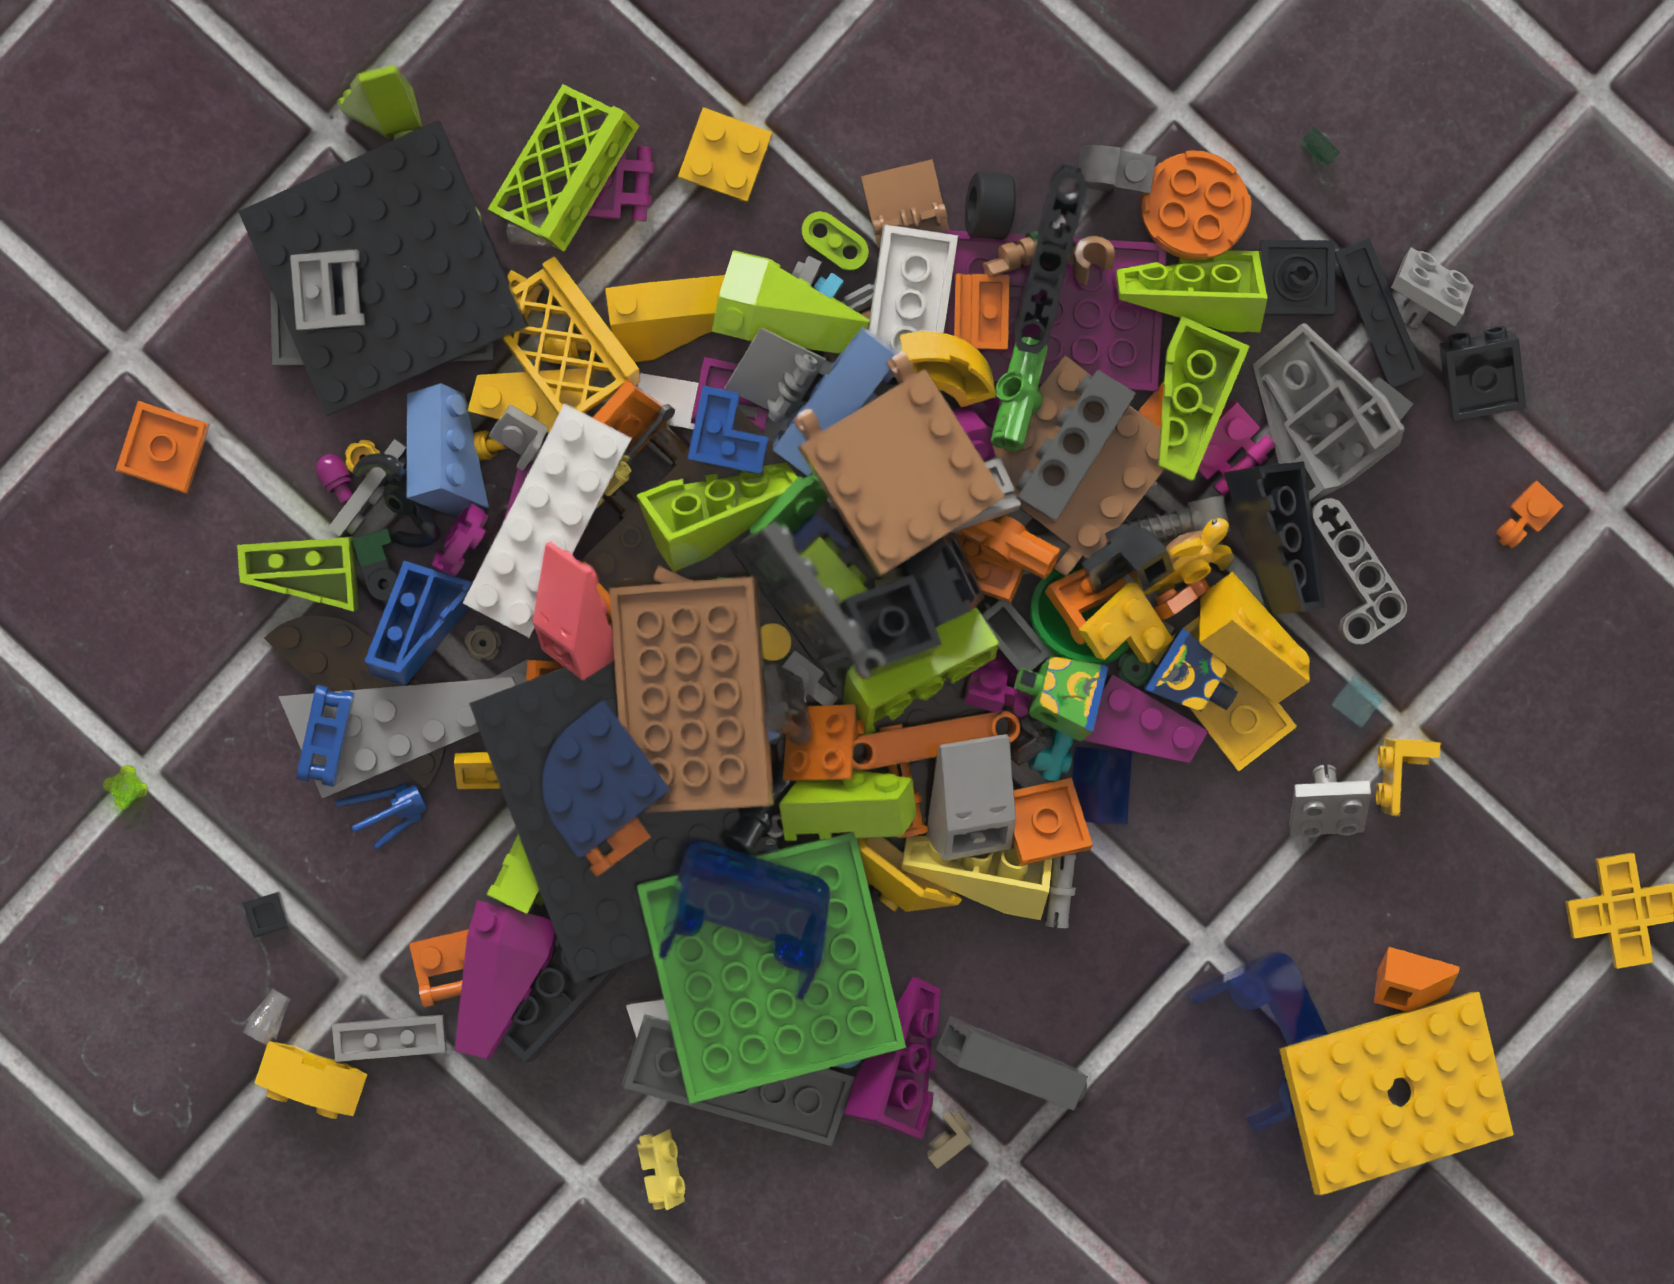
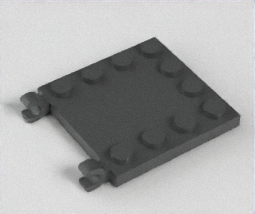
M774 522L739 540L730 547V550L750 577H757L758 587L815 665L822 668L831 686L836 688L842 685L836 675L839 667L848 672L849 668L854 665L856 674L860 678L866 679L871 676L865 668V661L868 658L872 659L878 667L886 664L885 658L880 652L865 649L866 644L861 639L864 637L861 628L851 618L846 619L839 609L841 603L831 589H824L816 578L818 575L817 569L807 557L801 558L793 547L795 545L793 536L784 526L779 527Z

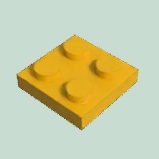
M703 107L678 178L748 203L770 143L772 132Z

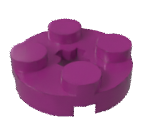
M470 503L469 508H464L444 537L446 540L444 544L445 552L438 549L432 561L434 568L445 574L448 573L452 577L456 576L465 561V558L462 556L468 546L474 549L485 533L482 527L487 521L488 515L485 514L484 510Z

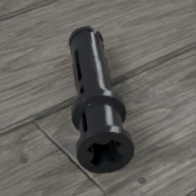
M784 761L772 777L773 805L751 806L744 809L741 813L742 820L734 832L728 833L724 839L726 845L742 857L752 858L756 853L755 846L763 834L769 833L772 829V817L779 809L780 802L796 782L783 780Z

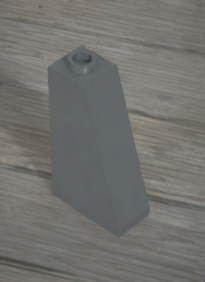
M951 1016L936 1048L939 1053L958 1067L1071 1110H1075L1077 1103L1082 1101L1087 1091L1086 1081L1088 1076L1077 1068Z

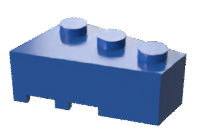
M403 561L364 661L370 674L406 686L470 608L463 604V601L473 582Z

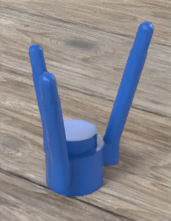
M406 782L394 788L351 796L334 802L336 807L396 796L390 800L392 807L352 826V830L358 832L397 814L399 819L406 817V819L374 844L375 849H380L411 824L422 820L421 813L428 811L417 785L414 784L408 787Z

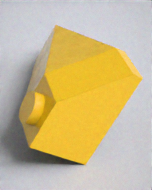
M725 275L605 288L611 332L634 363L656 360L666 353L693 342L712 331L718 297Z

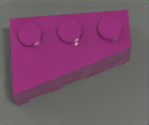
M1109 674L1104 683L1093 732L1084 741L1190 763L1207 735L1208 730L1116 676Z

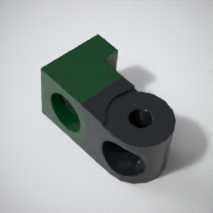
M391 528L352 539L370 594L379 600H389L399 574L393 569L386 545L395 543Z

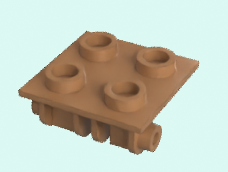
M933 159L861 176L878 248L881 245L883 225L944 233L946 230H949L947 212L942 201Z

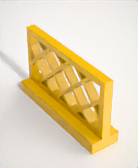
M553 256L542 263V270L513 288L516 298L522 296V299L518 300L523 314L525 309L545 312L543 327H527L514 333V338L509 335L502 338V340L558 415L563 407L560 403L562 389L582 392L581 403L574 408L586 413L611 397L627 380L634 385L640 383L639 368L557 258ZM542 283L549 292L547 304L528 302V292ZM553 300H555L559 306H553ZM551 313L566 315L569 318L568 333L548 330ZM574 327L580 334H573ZM520 333L541 336L537 353L520 349L518 346ZM546 337L566 340L563 357L543 354ZM572 341L589 345L591 348L589 361L568 358ZM595 356L598 357V359L601 361V363H599V362H594V361H595ZM529 359L536 360L535 366L532 365ZM541 361L562 364L558 381L543 379L540 376ZM567 365L588 368L584 385L564 382ZM593 369L607 371L615 380L605 388L590 386ZM550 388H557L556 395ZM588 394H594L593 396L587 399Z

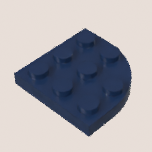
M604 700L563 731L548 754L543 772V795L550 818L581 860L672 791Z

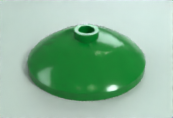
M1076 564L1068 575L1082 569V564ZM1054 569L1046 579H1041L1031 597L1030 619L1036 635L1051 652L1063 659L1102 665L1116 660L1129 649L1130 645L1125 640L1103 660L1096 658L1086 642L1081 645L1076 643L1071 636L1070 627L1045 593L1048 585L1064 578V576ZM1109 600L1081 613L1085 621H1088Z

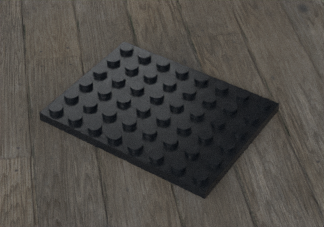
M615 660L583 681L566 667L469 703L575 983L652 954L636 885L745 858L733 852L726 845L724 839L728 833L734 832L742 820L741 813L748 807L642 813L637 818L651 838L597 877L589 868L592 864L587 857L582 860L579 859L554 825L547 811L543 795V772L548 754L563 731L602 700L607 702L618 717ZM761 839L755 846L756 853L754 855L765 853ZM608 841L598 847L604 856L613 850Z

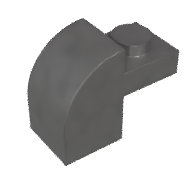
M1084 145L1080 150L1078 167L1081 168L1086 187L1089 189L1111 192L1113 188L1149 195L1157 157L1123 151L1121 148L1112 146ZM1075 180L1074 186H1078L1077 180Z

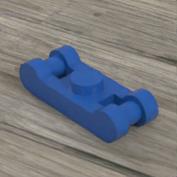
M316 686L297 770L298 780L308 782L311 778L322 781V785L335 786L349 716L353 707L354 692L343 690L342 693L329 691V687ZM325 706L338 708L335 719L323 716ZM315 754L327 756L325 766L313 764Z

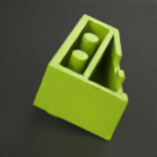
M518 835L509 854L507 853L502 863L503 867L494 885H491L487 895L528 914L535 904L542 906L544 901Z

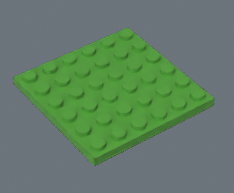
M844 832L832 835V839H817L757 854L752 858H742L636 885L689 1104L906 1048L860 849L854 832Z

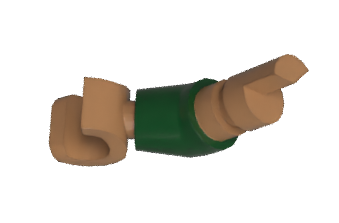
M1038 230L1027 233L1024 239L1017 241V245L1011 242L999 246V258L982 263L986 274L989 277H993L1021 267V263L1028 266ZM1098 236L1085 237L1078 242L1076 247V242L1073 241L1066 269L1069 264L1073 265L1072 273L1078 282L1086 285L1090 264L1100 266L1103 271L1113 269L1115 258L1114 246L1108 240ZM1046 250L1039 257V262L1042 265L1055 266L1060 260V254L1055 250Z

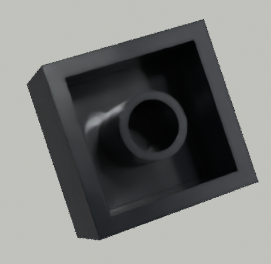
M914 575L844 599L839 607L847 620L851 618L861 628L864 637L861 639L866 644L865 649L876 650L885 658L886 664L882 667H878L870 658L865 661V668L871 675L869 677L930 656L942 645Z

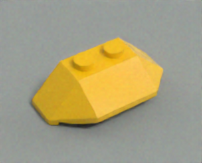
M885 837L857 838L868 886L871 884L880 891L881 895L878 899L894 912L899 907L905 912L956 906L962 901L961 896L956 892L901 869L904 852Z

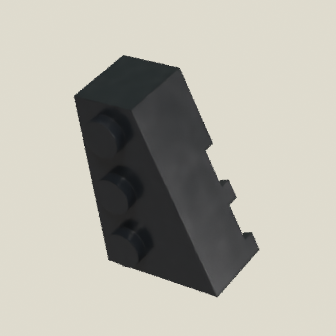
M954 532L947 533L905 560L910 575H914L935 627L972 611L985 598Z

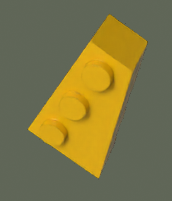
M588 368L566 369L564 382L584 385ZM593 369L590 386L594 385L597 370ZM560 370L539 371V374L543 379L558 381ZM527 372L477 375L468 408L470 413L499 420L511 404L548 427L546 433H550L558 414ZM550 388L556 395L557 388ZM562 389L560 403L574 408L581 403L583 393Z

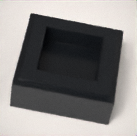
M280 891L243 903L254 938L291 926Z

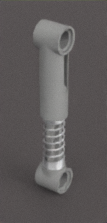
M1221 495L1188 502L1186 508L1175 509L1172 514L1165 511L1162 516L1155 513L1153 518L1145 516L1143 520L1135 518L1133 522L1125 520L1124 524H1121L1120 527H1141L1150 531L1157 539L1164 538L1167 541L1170 536L1176 538L1179 534L1203 531L1206 524L1212 519L1223 518L1228 524L1229 520L1224 496ZM1050 532L1034 535L1060 549V555L1056 564L1069 549L1067 545ZM1081 557L1078 562H1083L1085 559ZM1025 569V571H1024V574H1029V573H1031L1030 571H1028V570H1026V569Z

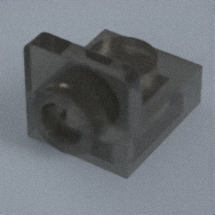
M1029 709L1028 714L1022 716L1018 737L1010 743L1011 760L1018 766L1052 745L1053 728L1033 718L1029 714Z

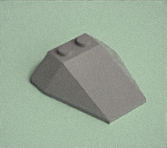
M1307 324L1298 326L1253 364L1272 440L1276 444L1274 448L1278 463L1304 461L1310 504L1351 483L1400 445L1404 428L1386 397Z

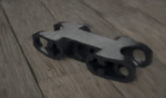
M1062 163L1055 169L1050 178L1032 257L1014 320L1015 341L1020 351L1038 354L1049 340L1062 281L1087 191L1081 168ZM1067 178L1077 180L1078 186L1074 192L1064 194L1059 191L1058 187L1063 180ZM1059 215L1064 216L1066 223H1060L1059 228H1054L1052 221H1058ZM1046 250H1055L1060 254L1059 262L1053 267H1045L1039 262L1040 255ZM1040 289H1045L1047 295H1042L1040 302L1036 301L1034 295H1038ZM1028 324H1036L1041 328L1039 333L1032 337L1024 335L1022 329ZM1022 337H1030L1040 342L1029 345L1022 340Z

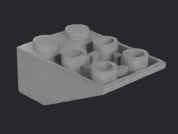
M1005 734L939 745L927 823L929 832L926 835L943 861L1011 849L1016 817L1009 736Z

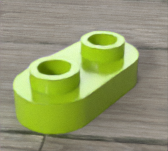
M818 211L808 215L802 225L804 241L833 264L845 271H855L866 263L869 253L866 241L827 212ZM818 225H823L827 229V234L823 238H817L813 234V229ZM852 246L857 250V256L854 259L844 257L843 250L846 247Z

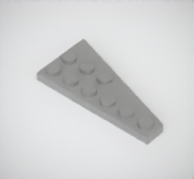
M514 677L348 690L349 692H354L355 696L342 748L335 786L330 787L322 785V781L314 779L321 797H328L479 732L469 703L517 685ZM314 693L278 696L302 750ZM325 706L323 716L335 719L338 708ZM315 754L313 764L325 766L327 756Z

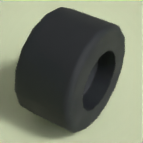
M978 171L973 174L968 187L965 205V227L970 237L1004 240L1007 238L1012 227L1016 203L1015 182L1010 174Z

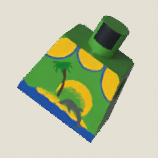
M1051 657L1041 665L1038 673L1021 668L1014 688L1033 695L1029 708V714L1033 718L1075 740L1082 741L1093 732L1108 666Z

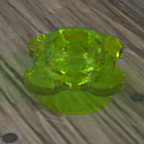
M131 765L123 766L120 773L114 777H107L103 783L104 789L111 792L115 798V805L120 809L128 808L131 801L138 797H144L148 791L147 785L136 775V769ZM125 783L129 786L127 791L122 788Z

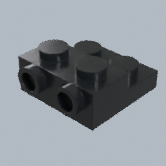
M1493 326L1484 330L1485 335L1470 338L1468 333H1456L1448 337V342L1439 344L1443 379L1447 383L1450 417L1454 422L1526 408L1519 338L1512 330L1507 331V328L1504 326Z

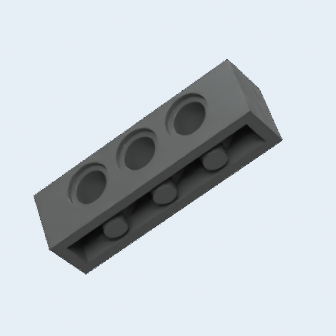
M1097 370L1093 377L1088 374L1085 375L1075 391L1081 397L1073 409L1069 406L1065 407L1055 423L1061 429L1054 440L1048 437L1045 439L1035 455L1041 461L1034 472L1027 469L1015 487L1021 491L1018 500L1055 523L1136 394L1100 370ZM1096 403L1100 405L1104 411V417L1095 423L1087 421L1082 414V410L1087 404ZM1069 435L1081 437L1084 442V449L1078 454L1067 453L1062 445L1065 437ZM1050 466L1059 467L1064 473V481L1058 486L1046 484L1042 476L1046 468Z

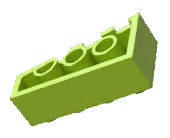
M977 607L936 627L942 645L930 656L864 680L856 674L854 665L849 668L846 675L843 703L844 705H856V717L862 719L865 726L863 735L875 732L876 729L873 724L884 717L889 716L893 721L905 713L903 710L915 698L918 697L926 701L936 695L944 686V681L948 678L951 683H955L996 658L999 642Z

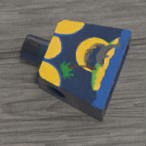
M1183 628L1178 629L1173 637L1174 640L1167 647L1142 689L1198 712L1203 710L1208 700L1227 711L1238 693L1221 682L1228 667L1202 646L1189 632Z

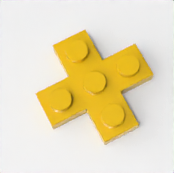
M1635 853L1595 859L1601 895L1565 901L1571 937L1575 939L1608 933L1613 965L1617 969L1653 963L1647 926L1674 922V882L1640 888Z

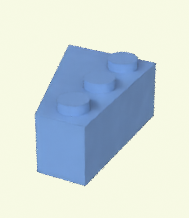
M440 383L407 394V498L452 517H458L464 508H469L470 503L482 510L489 508L478 454L474 446V435L465 394Z

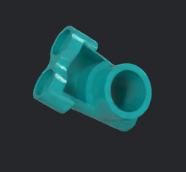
M1049 726L1047 742L1036 740L1033 743L1029 754L1028 766L1029 769L1038 771L1042 778L1058 781L1060 774H1066L1070 769L1072 753L1068 752V750L1072 747L1074 739Z

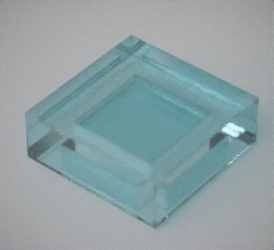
M1353 676L1332 702L1331 706L1362 728L1384 698L1356 676Z

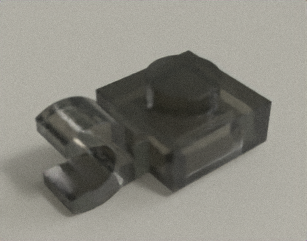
M486 483L484 487L489 508L483 510L488 515V518L482 527L485 533L477 546L491 548L504 523L506 514L500 512L508 506L512 490L500 487L498 496H496L499 486Z

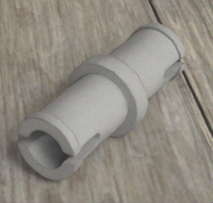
M1076 854L1067 855L1065 858L1062 856L1053 859L1047 920L1045 921L1046 926L1054 927V925H1057V928H1069L1071 896L1075 895L1076 890L1072 886Z

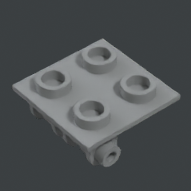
M761 327L727 382L725 389L740 393L741 397L770 410L768 417L774 422L781 423L782 419L791 418L826 359Z

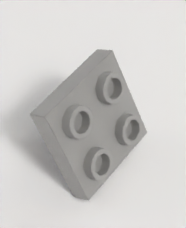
M1411 247L1402 260L1391 288L1410 299L1404 310L1400 312L1403 322L1407 324L1413 313L1416 312L1410 326L1419 328L1429 311L1456 326L1463 316L1474 285L1469 283L1462 273L1455 270L1450 271L1438 264L1436 259L1429 253L1424 251L1418 252Z
M1324 765L1316 767L1313 770L1315 783L1295 784L1289 821L1291 836L1302 835L1308 838L1316 837L1320 834L1349 836L1364 832L1371 797L1370 782H1337V771L1334 766L1327 765L1328 774L1326 776Z

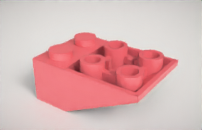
M549 541L545 544L533 625L542 651L583 681L614 661L613 631L605 616L608 609L603 599L599 596L596 587L598 577L589 565H583L577 561L568 550L563 551Z

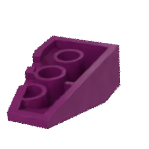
M482 901L476 902L466 941L455 1043L456 1052L490 1060L513 1022L512 1015L522 999L526 1000L532 991L530 986L540 969L545 970L551 960L557 935L550 919L529 913L526 914L509 907Z
M912 977L896 1005L906 1048L866 1058L854 1079L845 1115L872 1126L923 1140L933 1105L934 1092L928 1091L929 1071L935 1070L936 1058L931 1057L932 1038L938 1033L940 988L919 978Z

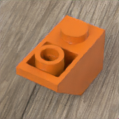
M1388 947L1377 970L1374 1003L1406 1012L1418 1009L1448 995L1459 974L1460 967Z

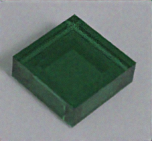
M1316 127L1310 130L1301 140V144L1326 167L1341 153Z

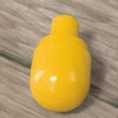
M547 337L543 349L544 353L563 357L566 340ZM572 341L568 358H580V352L591 351V348L587 343Z
M491 431L473 433L474 446L479 461L490 460L497 456L499 450L508 449V447L489 436Z

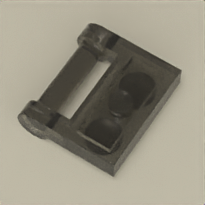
M776 663L762 667L765 696L770 710L765 716L766 728L777 734L784 733L788 735V738L795 744L804 745L808 743L812 737V728L803 679Z

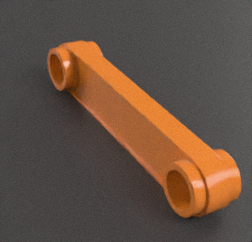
M1001 711L1000 714L989 712L860 735L854 738V746L862 743L866 747L867 756L859 764L853 760L852 768L866 770L937 757L939 745L998 736L995 725L1002 717L1008 721L1009 731L1007 735L1011 743L1019 735L1020 723L1013 713Z

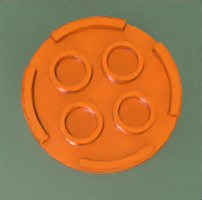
M1185 151V153L1164 160L1155 167L1150 194H1141V218L1150 237L1166 252L1188 260H1207L1227 252L1239 241L1250 220L1251 196L1248 194L1242 178L1237 173V169L1227 160L1209 152Z

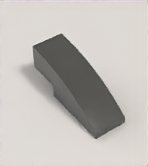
M984 594L985 598L976 607L998 640L999 650L1018 671L1021 668L1032 671L1049 657L1052 652L1040 641L1033 629L1012 604Z

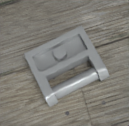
M359 250L290 255L296 330L365 325L364 314H360L356 262H360ZM341 263L345 315H336L332 264Z

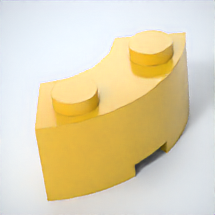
M929 331L900 335L902 351L904 350L908 355L915 374L926 369L937 389L953 396L961 407L997 397L989 363L979 350L965 340L949 334Z
M268 1041L255 1084L267 1089L266 1096L281 1102H287L289 1098L317 1107L316 1113L322 1116L337 1119L338 1113L354 1116L367 1074L347 1063L335 1062V1060L316 1055L300 1047Z

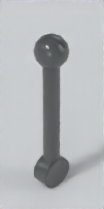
M665 404L660 408L659 416L634 445L624 453V455L630 457V460L626 462L628 466L633 462L635 453L663 421L673 417L675 409L670 404Z

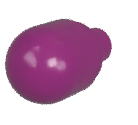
M334 454L324 455L316 464L317 476L324 489H327L328 493L335 492L341 505L345 504L353 495L348 487V484L351 482V475L339 456Z

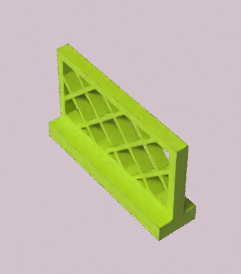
M562 84L487 210L565 252L638 130L639 125L625 111L615 106L609 107ZM568 98L576 100L579 112L563 118L561 110ZM601 113L607 115L600 129L590 132L588 118ZM581 121L584 135L567 141L565 127ZM558 130L560 144L544 149L543 140L546 135ZM586 144L587 151L582 159L572 163L569 150ZM562 153L565 166L548 172L546 159ZM539 162L541 175L525 181L524 172L528 165ZM567 175L568 182L563 191L553 195L550 181ZM543 184L546 198L529 204L527 190ZM520 193L522 207L509 212L502 209L510 196ZM548 207L549 214L540 228L535 226L531 213Z

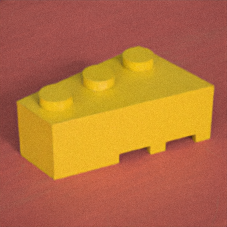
M1231 572L1200 595V644L1276 704L1309 682L1310 660L1305 650L1292 639L1234 572Z

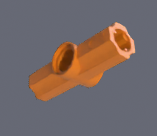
M1007 515L954 531L964 538L979 544L980 548L992 558L1003 563L1011 561L1043 579L1050 575L1060 555L1059 548L1030 534L1025 526Z

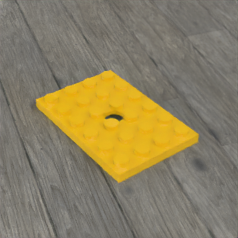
M1469 992L1425 1005L1409 1012L1405 1011L1279 1049L1314 1194L1324 1195L1514 1135L1479 992ZM1396 1078L1406 1080L1411 1089L1409 1101L1401 1107L1393 1105L1388 1098V1090L1393 1086L1394 1079Z

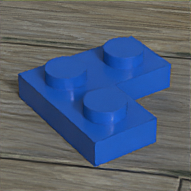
M703 386L688 460L762 475L769 437L733 430L740 393Z

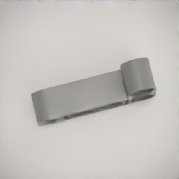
M1323 499L1311 506L1314 531L1362 602L1361 605L1341 618L1338 632L1340 637L1349 644H1365L1399 623L1407 613V603L1345 507L1335 499ZM1323 507L1325 510L1332 508L1335 512L1331 517L1332 522L1336 527L1344 524L1346 530L1339 531L1330 538L1328 532L1335 531L1330 522L1322 523L1319 517L1323 514L1321 508ZM1344 536L1351 537L1356 543L1355 553L1350 557L1344 556L1339 550V541ZM1364 567H1370L1376 573L1375 584L1369 588L1363 586L1359 580V573ZM1386 597L1391 598L1397 606L1395 615L1389 619L1385 618L1379 610L1381 601ZM1354 618L1362 619L1366 625L1365 634L1359 639L1353 638L1348 630L1349 623Z

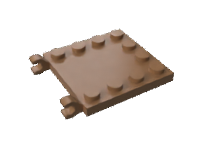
M904 350L886 362L889 370L900 385L823 432L811 408L803 411L793 419L797 429L807 441L798 447L800 453L878 576H881L1005 498L1004 493L926 369L915 374L913 365Z
M1066 355L1039 388L1043 396V402L1040 409L1030 418L1024 446L1021 447V450L1007 451L993 446L996 457L985 461L988 462L1001 458L1013 485L1017 500L1021 493L1020 490L1015 488L1027 469L1034 472L1041 461L1035 455L1047 437L1054 440L1061 429L1055 423L1066 406L1074 408L1081 397L1075 391L1085 375H1090ZM1096 403L1087 404L1082 410L1084 418L1092 423L1098 422L1104 417L1102 407ZM1130 405L1056 523L1020 501L1021 506L1019 509L1069 547L1068 551L1054 568L1064 577L1070 573L1081 557L1086 560L1093 553L1103 549L1107 543L1104 534L1121 526L1165 470L1158 467L1161 429ZM1069 435L1062 442L1064 450L1069 454H1078L1084 449V442L1077 435ZM1056 466L1046 468L1042 474L1043 480L1050 486H1058L1064 481L1063 471Z

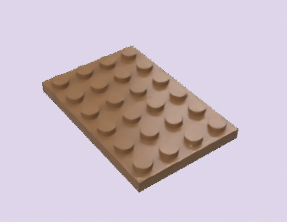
M757 577L609 588L618 717L672 790L644 813L773 805Z

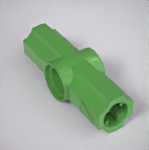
M1022 337V340L1029 345L1040 342L1030 337ZM1015 343L1008 372L998 380L995 391L1001 401L990 442L997 448L1007 451H1020L1021 447L1024 446L1030 418L1040 409L1043 402V396L1038 389L1048 349L1047 345L1038 354L1020 351L1017 344Z

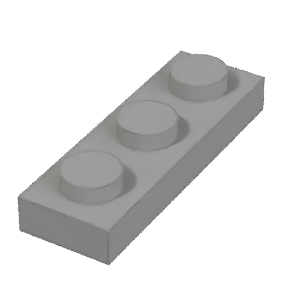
M394 439L384 454L395 456L402 464L403 469H405L407 466V447ZM372 468L329 525L328 529L342 538H345L348 533L353 536L366 520L362 516L370 503L376 506L384 497V485L388 478L381 468Z
M444 1014L334 1023L332 1025L335 1062L445 1053L447 1051Z

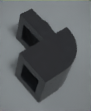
M1136 526L1119 527L1105 533L1108 546L1093 553L1081 563L1089 585L1097 594L1127 574L1143 591H1146L1175 572L1164 545L1150 531Z

